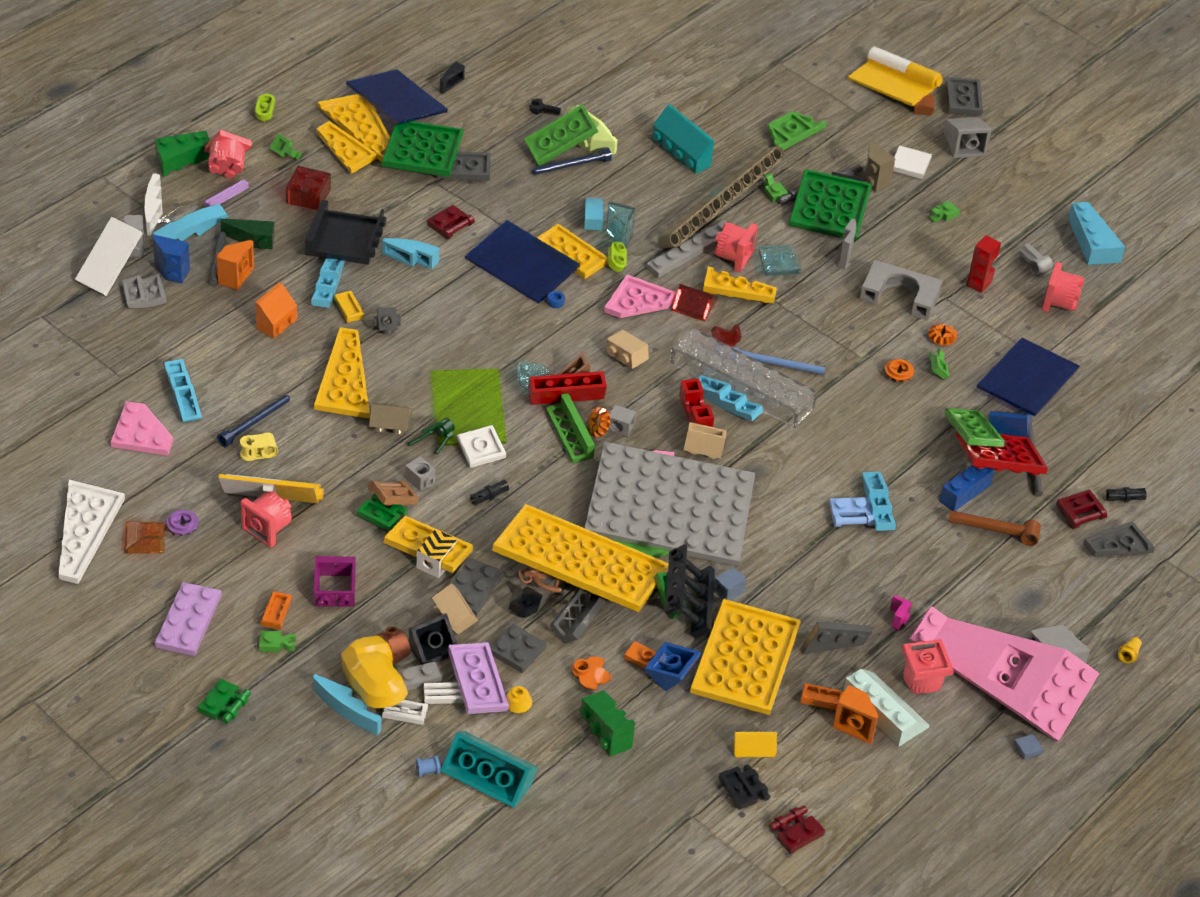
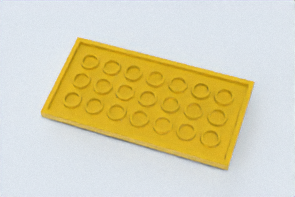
M527 504L523 506L495 541L492 551L502 556L509 557L519 563L528 565L538 571L554 576L557 579H561L636 612L642 609L657 587L654 576L657 573H666L668 571V563Z

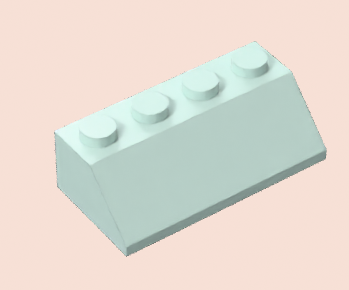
M860 669L846 678L843 691L850 685L868 693L878 714L876 726L898 747L929 728V724L874 672Z

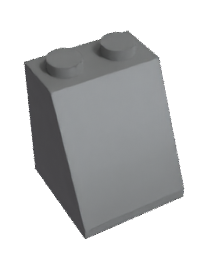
M979 117L946 119L943 132L953 158L986 156L992 131L990 126Z
M1064 625L1035 629L1030 632L1029 640L1066 649L1084 663H1087L1090 650Z

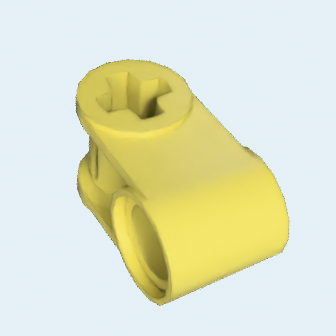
M272 433L247 435L240 440L242 447L240 457L244 461L272 458L279 451Z

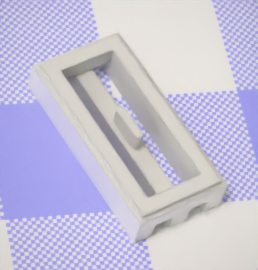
M458 682L424 683L425 704L464 703Z
M403 700L397 705H393L396 707L390 706L383 709L382 718L424 725L428 704Z

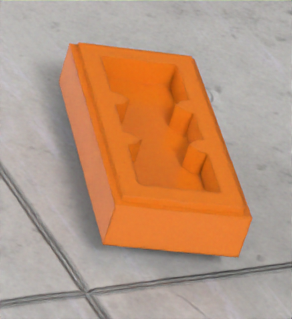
M272 591L261 620V626L281 630L292 602V595Z
M634 641L624 654V659L645 669L657 652Z
M804 683L800 703L837 710L838 701L844 691Z

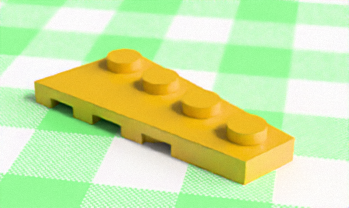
M328 121L317 128L318 136L351 174L377 159V153L332 122Z
M709 266L703 286V292L756 300L763 303H774L777 290L776 287L757 281L748 282L746 278L741 276L738 278L731 277L729 272H716L713 267Z

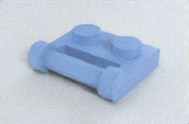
M868 497L830 498L829 505L834 527L854 524L874 525V516L871 512Z

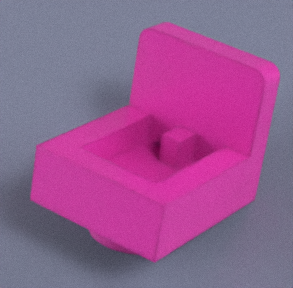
M897 595L892 597L890 610L896 612L891 628L899 631L903 624L907 625L909 622L912 602Z

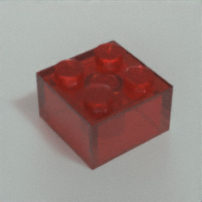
M297 166L286 186V204L318 210L321 200H326L331 190V173Z

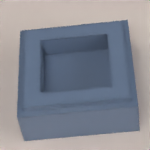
M1034 734L1015 739L1014 742L1024 760L1040 755L1044 750Z

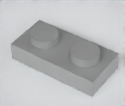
M435 662L397 671L403 678L407 691L424 687V683L441 682V675Z

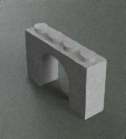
M874 260L862 286L860 300L877 305L884 290L895 286L904 287L912 291L916 296L911 315L929 320L940 295L943 280Z

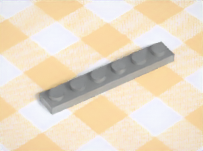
M722 220L685 241L680 246L648 262L646 269L657 278H660L718 244L715 242L718 232L722 233L726 221Z

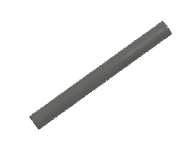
M220 232L218 236L209 282L212 286H215L218 280L216 275L217 262L215 259L217 253L221 252L224 248L225 232Z

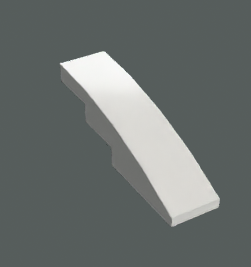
M154 173L148 184L145 196V222L147 235L151 236L163 213L160 175Z

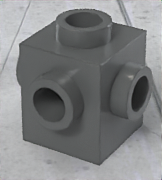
M396 307L376 309L377 316H374V327H378V331H382V334H392L393 330L398 329V326L401 325L400 315H397ZM386 317L390 320L389 324H386L384 321Z

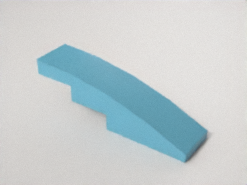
M220 204L213 205L170 222L153 234L171 239L178 238L180 241H183L195 232L200 236L218 224L220 218L225 219L228 215Z
M326 258L320 270V277L316 283V291L312 297L311 305L330 307L345 261Z
M183 359L164 362L165 371L182 422L202 419L194 387L191 384Z
M703 375L698 377L704 390L703 397L720 408L750 421H753L763 412L762 405L747 401L746 394L731 390L729 383Z
M862 472L864 491L869 499L876 531L895 530L896 523L892 516V505L888 498L889 490L881 472Z
M315 674L313 676V690L327 705L358 727L378 736L381 731L382 717L367 711V705L363 701L352 697V689Z

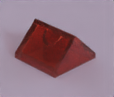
M680 284L671 311L705 322L715 306L718 296Z

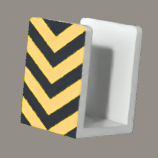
M435 529L417 550V568L436 578H440L445 571L441 568V561L457 543V539Z

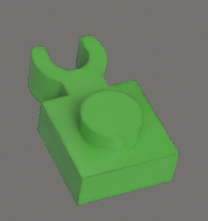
M261 630L259 652L280 653V648L294 651L295 643L289 642H296V635L287 634L282 636V631Z

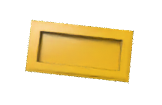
M352 291L334 295V300L347 323L364 319V312Z

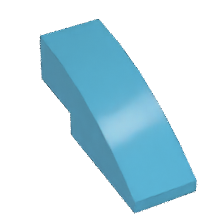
M586 197L585 230L602 231L603 198Z
M384 238L382 240V254L413 267L418 263L433 269L439 262L440 248L408 239Z

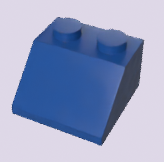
M153 235L156 267L165 280L183 283L190 271L189 242Z

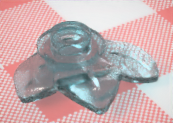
M522 361L516 367L519 383L526 390H528L530 377L546 376L550 373L546 366L539 363L531 364Z

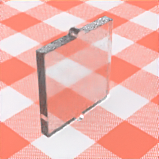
M197 205L181 206L159 219L158 222L165 224L175 222L198 207Z

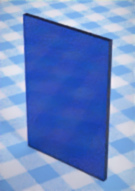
M398 69L346 81V85L396 125L448 112L445 106Z
M508 220L502 223L465 256L466 260L538 304L547 297L548 293L554 291L580 267V263Z
M1021 338L977 384V388L1036 416L1073 376L1080 365L1027 339Z

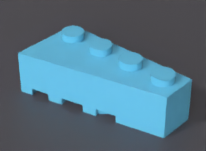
M1089 202L1072 203L1068 220L1087 264L1121 263L1125 251L1123 243Z

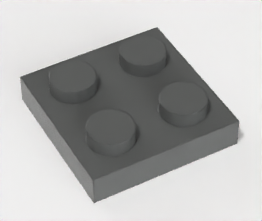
M512 624L490 649L493 657L523 673L546 649L547 643L517 625Z

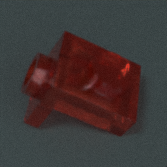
M737 324L730 331L718 326H714L711 330L713 342L727 348L734 347L740 342L742 337L740 327Z

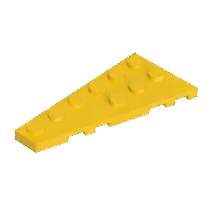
M366 92L317 102V107L353 138L377 153V159L382 162L390 136Z
M340 327L314 403V410L370 419L358 330Z

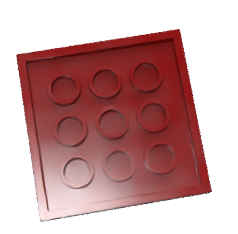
M956 430L955 436L971 464L976 468L983 469L984 467H989L997 471L1005 469L1014 473H1021L1022 471L1029 472L1032 475L1047 474L1048 466L1029 437L1000 434L1005 441L1004 447L967 445Z

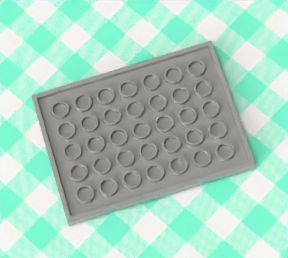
M604 442L585 529L611 540L667 549L669 551L686 544L687 556L739 566L755 473Z

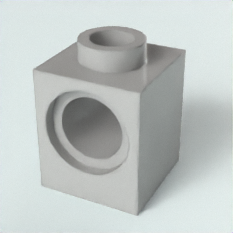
M614 405L612 411H608L610 414L608 431L628 437L635 425L636 411Z
M418 457L405 465V479L421 492L435 483V468L422 457Z

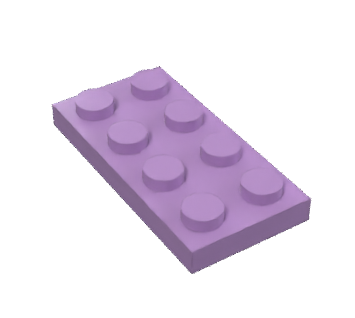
M182 582L155 641V647L195 656L221 599V590Z
M489 643L449 645V657L467 714L507 711L509 704Z

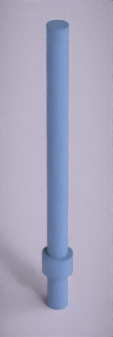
M716 347L715 353L729 355L730 358L737 359L739 357L823 375L825 372V367L742 351L736 347Z

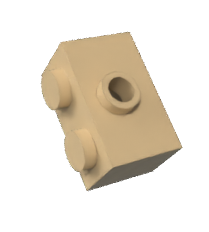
M621 330L607 338L608 355L633 369L649 359L648 344L625 330Z
M690 422L684 451L690 454L706 455L712 459H721L727 430Z
M452 583L432 597L436 603L434 608L439 615L447 613L452 630L458 635L478 621L460 591Z

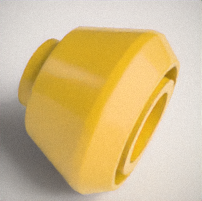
M515 686L506 694L509 711L523 713L531 708L532 697L526 688Z

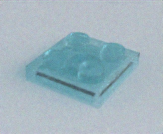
M794 245L759 247L758 253L765 276L800 274L801 267Z

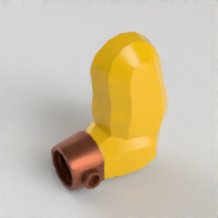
M392 626L377 636L356 639L341 653L342 669L352 689L362 698L367 706L387 708L397 705L407 696L408 691L404 680L393 666L410 656L411 649L408 639L400 629Z

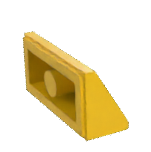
M735 732L733 741L735 757L776 756L777 732Z

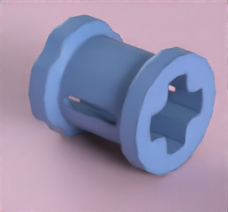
M438 755L422 760L416 758V769L419 777H422L423 774H440Z

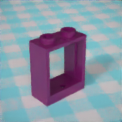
M315 556L314 606L355 607L356 557ZM320 576H350V591H320Z

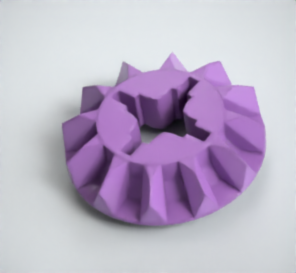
M177 510L171 513L166 520L169 532H173L175 535L182 534V536L185 533L192 534L193 530H197L199 524L197 515L189 510ZM181 520L185 522V526H181Z

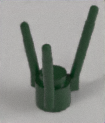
M444 418L440 422L423 429L421 432L424 434L410 441L408 446L419 442L435 432L439 437H445L435 451L437 455L447 441L454 436L452 432L455 430V426L449 418Z

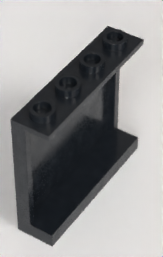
M321 200L305 240V255L369 265L371 258L375 257L376 248L379 245V237H382L383 227L386 226L387 217H384V209H381L379 217L328 210V201Z

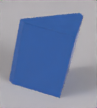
M1001 411L989 412V422L999 434L1028 436L1032 415Z
M664 642L645 667V672L667 691L682 681L701 655V652Z

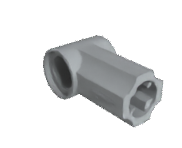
M1029 243L1024 244L1019 250V255L1029 264L1032 274L1039 275L1053 268L1051 258L1048 255L1042 256Z

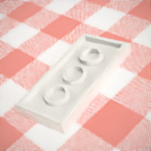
M111 217L75 280L107 296L143 233Z

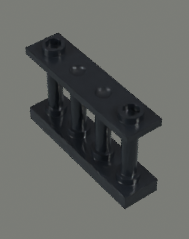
M683 544L669 551L665 613L668 615L676 610L681 612L691 621L690 634L694 638H698L712 629L715 569L708 566L699 570L687 559V545ZM686 569L694 575V580L685 574ZM685 584L693 590V596L684 589ZM684 599L692 605V611L683 604Z

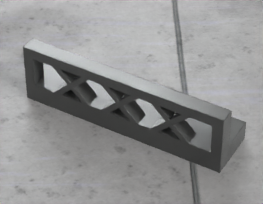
M579 587L550 626L564 644L578 640L608 599L592 594L587 590L584 591V589ZM581 594L585 595V605L580 604ZM571 607L575 608V618L570 617ZM561 620L565 621V631H563L558 625L561 622Z

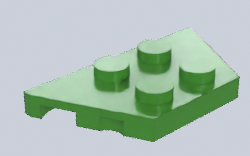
M791 111L769 123L768 131L775 146L781 147L784 151L826 128L827 122L823 120L821 123L812 121L810 116Z

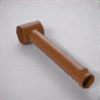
M950 510L948 522L953 524H963L1020 536L1022 543L1027 546H1034L1039 541L1041 525L1035 520H1027L1023 525L965 514L956 510Z

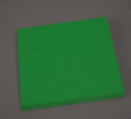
M396 119L382 160V167L450 177L464 135V129Z
M805 169L789 220V226L843 238L845 227L851 219H855L856 232L854 241H857L872 184Z

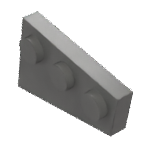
M1133 521L1085 538L1083 543L1094 557L1153 553L1155 549Z
M817 622L800 649L804 655L864 645L872 630L870 625Z

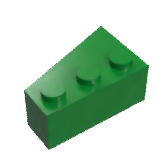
M207 131L155 139L156 157L163 177L168 176V172L175 169L177 171L182 170L183 166L190 163L194 165L209 159V152L204 151L205 145L210 141Z
M603 690L582 698L579 710L581 717L589 723L592 734H596L599 739L601 748L606 750L611 757L632 749L635 721L633 719L628 720L625 717L626 712L623 709L618 710L615 707L617 703Z

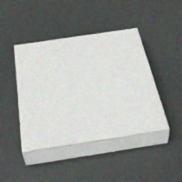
M899 146L894 157L893 171L923 179L932 154Z
M493 425L457 435L456 439L470 468L506 458V452Z

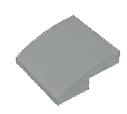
M851 219L844 229L839 268L844 270L851 259L856 232L855 219Z
M159 273L144 279L139 274L122 280L129 308L153 307L167 303L162 278Z

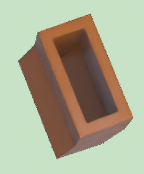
M927 94L914 105V114L932 116L935 109L934 95Z

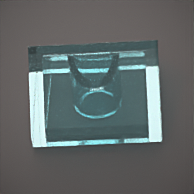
M608 202L606 230L615 242H621L627 247L633 235L635 208L615 202Z

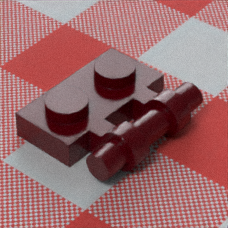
M805 805L799 808L794 807L788 814L776 817L774 822L769 824L772 832L777 829L781 831L778 834L777 840L790 854L825 834V829L812 815L806 819L802 816L808 813ZM794 820L796 824L789 827L788 823Z

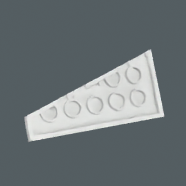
M69 480L59 579L79 584L123 504L125 494Z

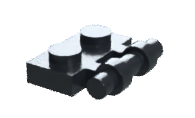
M746 764L743 767L744 772H741L737 766L719 773L718 779L738 810L756 804L758 802L757 795L761 796L763 801H767L771 797L768 793V787L760 781L758 772L750 764Z

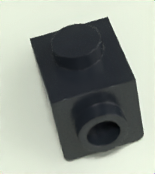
M527 586L524 588L520 598L510 602L508 609L515 612V615L518 617H529L537 613L543 595Z

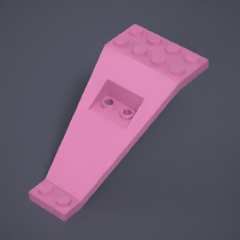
M932 606L928 608L909 638V641L912 643L941 639L954 672L1025 719L1055 742L1060 740L1099 675L1096 670L1066 649L946 617ZM1012 658L1016 659V665L1012 663ZM1002 674L1006 676V681L1002 680Z

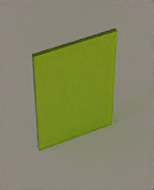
M499 368L432 370L436 423L444 418H449L455 426V430L452 432L454 436L447 441L445 446L459 445L456 439L458 434L493 425L501 444H507ZM437 435L438 446L441 444L445 437H439Z

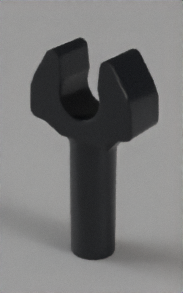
M537 98L532 99L529 111L534 114H539L541 111L560 114L561 107L543 104L542 99Z

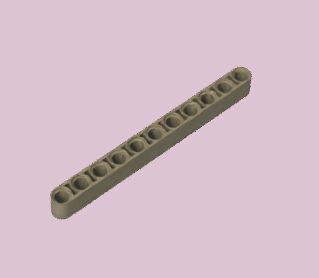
M779 146L763 149L662 232L658 238L660 247L668 249L680 246L782 161L784 157L783 149Z

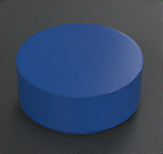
M552 291L547 295V304L553 308H560L565 304V295L559 291Z

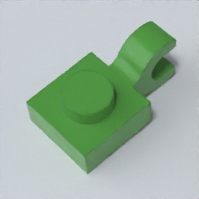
M279 133L270 146L271 150L284 158L288 154L299 160L301 156L300 152L291 148L294 143Z
M771 173L764 175L766 179L762 182L765 186L764 192L772 203L778 201V197L788 194L780 182H774Z
M947 201L933 208L931 212L934 215L930 216L929 219L933 222H937L942 218L948 221L959 216L960 210L950 201Z
M938 348L936 355L929 354L932 364L931 370L935 375L940 376L944 380L949 377L948 364L944 361V352Z

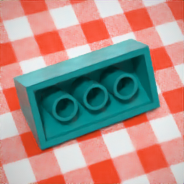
M671 104L667 105L653 124L652 138L654 141L659 143L695 174L711 167L714 139Z
M467 731L456 732L440 771L515 808L531 787L539 767Z

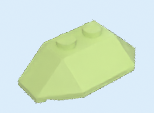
M579 105L568 107L567 113L579 107ZM588 112L599 132L577 145L592 154H596L602 148L609 147L611 155L616 154L617 139L615 136H612L610 130L601 120Z

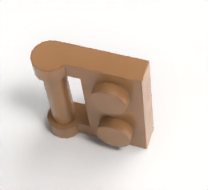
M369 481L368 483L369 491L374 492L384 505L398 504L407 506L417 505L419 497L406 481H398V483Z

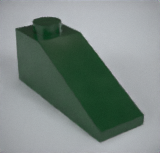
M220 218L221 232L226 233V237L238 242L251 240L253 241V248L273 249L275 237V223L273 221Z

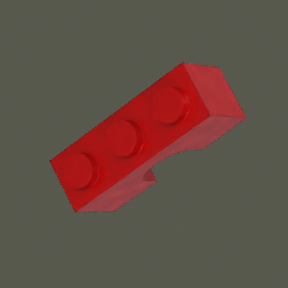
M985 235L975 245L966 286L982 293L992 283L995 269L991 265L999 255L1001 242Z
M700 379L681 380L679 398L689 423L713 427L714 415L710 405H704V390Z

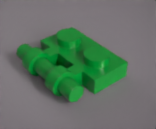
M375 493L372 495L371 500L367 499L357 509L358 517L388 532L401 520V515L406 516L408 513V509L404 508L403 505H384Z
M220 679L200 703L198 712L214 720H217L222 715V722L228 724L230 720L235 719L238 715V710L247 704L251 692L248 689H244L242 693L238 694L239 686Z

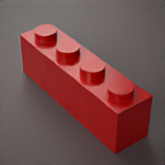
M604 371L533 376L529 378L528 384L530 405L560 403L561 395L566 393L569 394L573 402L601 400L605 398L607 384Z

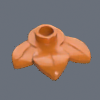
M592 656L587 660L578 659L571 668L572 674L579 678L580 684L589 690H596L597 684H605L612 679V676L602 668L605 659Z

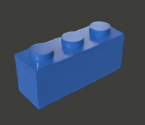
M971 465L943 485L939 502L952 511L958 510L991 485L995 470L989 467L979 469Z

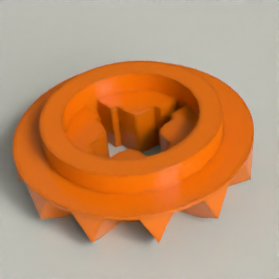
M938 322L937 325L931 326V329L928 331V337L935 344L947 346L956 341L957 330H954L953 326H947L946 323L941 325Z
M893 359L885 365V375L889 376L890 380L895 379L896 382L901 380L905 383L906 380H911L912 376H914V367L908 361Z
M597 407V409H592V414L588 415L589 421L586 423L589 426L587 430L590 431L591 436L602 437L609 429L610 414L607 409Z

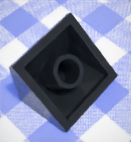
M447 613L409 628L410 649L421 665L437 662L449 657V645L457 644Z

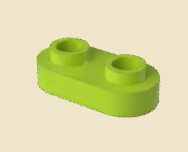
M262 94L258 97L255 108V117L258 120L267 121L272 118L275 108V97L273 95Z
M613 242L608 248V265L616 272L623 271L627 265V250L621 242Z

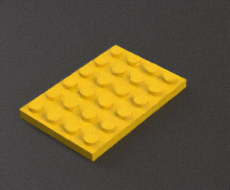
M723 599L691 685L690 693L770 715L800 628L801 620Z

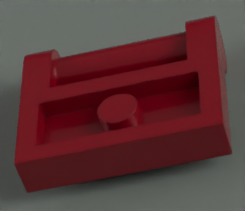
M451 205L427 220V225L445 239L451 238L454 233L467 225L471 226L475 223L472 215H467L455 205Z
M1090 489L1058 499L1056 506L1066 517L1072 529L1096 519L1102 520L1107 518L1106 509ZM1093 509L1096 511L1078 518L1076 517L1077 514H1081Z

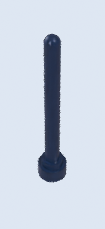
M609 147L602 148L596 154L535 167L532 169V173L536 175L596 160L603 162L611 161V151Z
M284 395L231 431H222L217 435L219 444L224 448L228 447L233 443L237 435L288 403L290 397Z

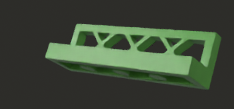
M562 394L560 404L546 407V412L572 463L594 459L595 444L569 394ZM562 411L563 415L560 417L554 415L553 412ZM561 423L569 425V429L561 428ZM567 437L575 438V443L567 441ZM576 449L583 452V454L575 456L573 452Z

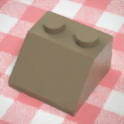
M872 140L869 143L864 179H866V183H871L872 190L877 192L891 185L895 158Z
M372 404L369 427H374L373 431L385 432V429H393L392 433L404 434V431H409L413 408Z

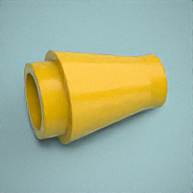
M1132 637L1119 648L1118 657L1123 663L1130 664L1137 660L1142 644L1141 640L1137 637Z

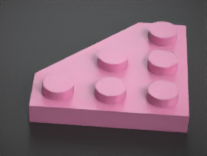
M626 275L604 307V313L618 318H625L668 309L676 298V292Z
M126 401L111 440V447L168 456L173 444V436L145 404Z

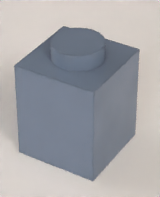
M733 567L715 577L714 592L722 600L731 601L745 592L746 579L742 573H739Z

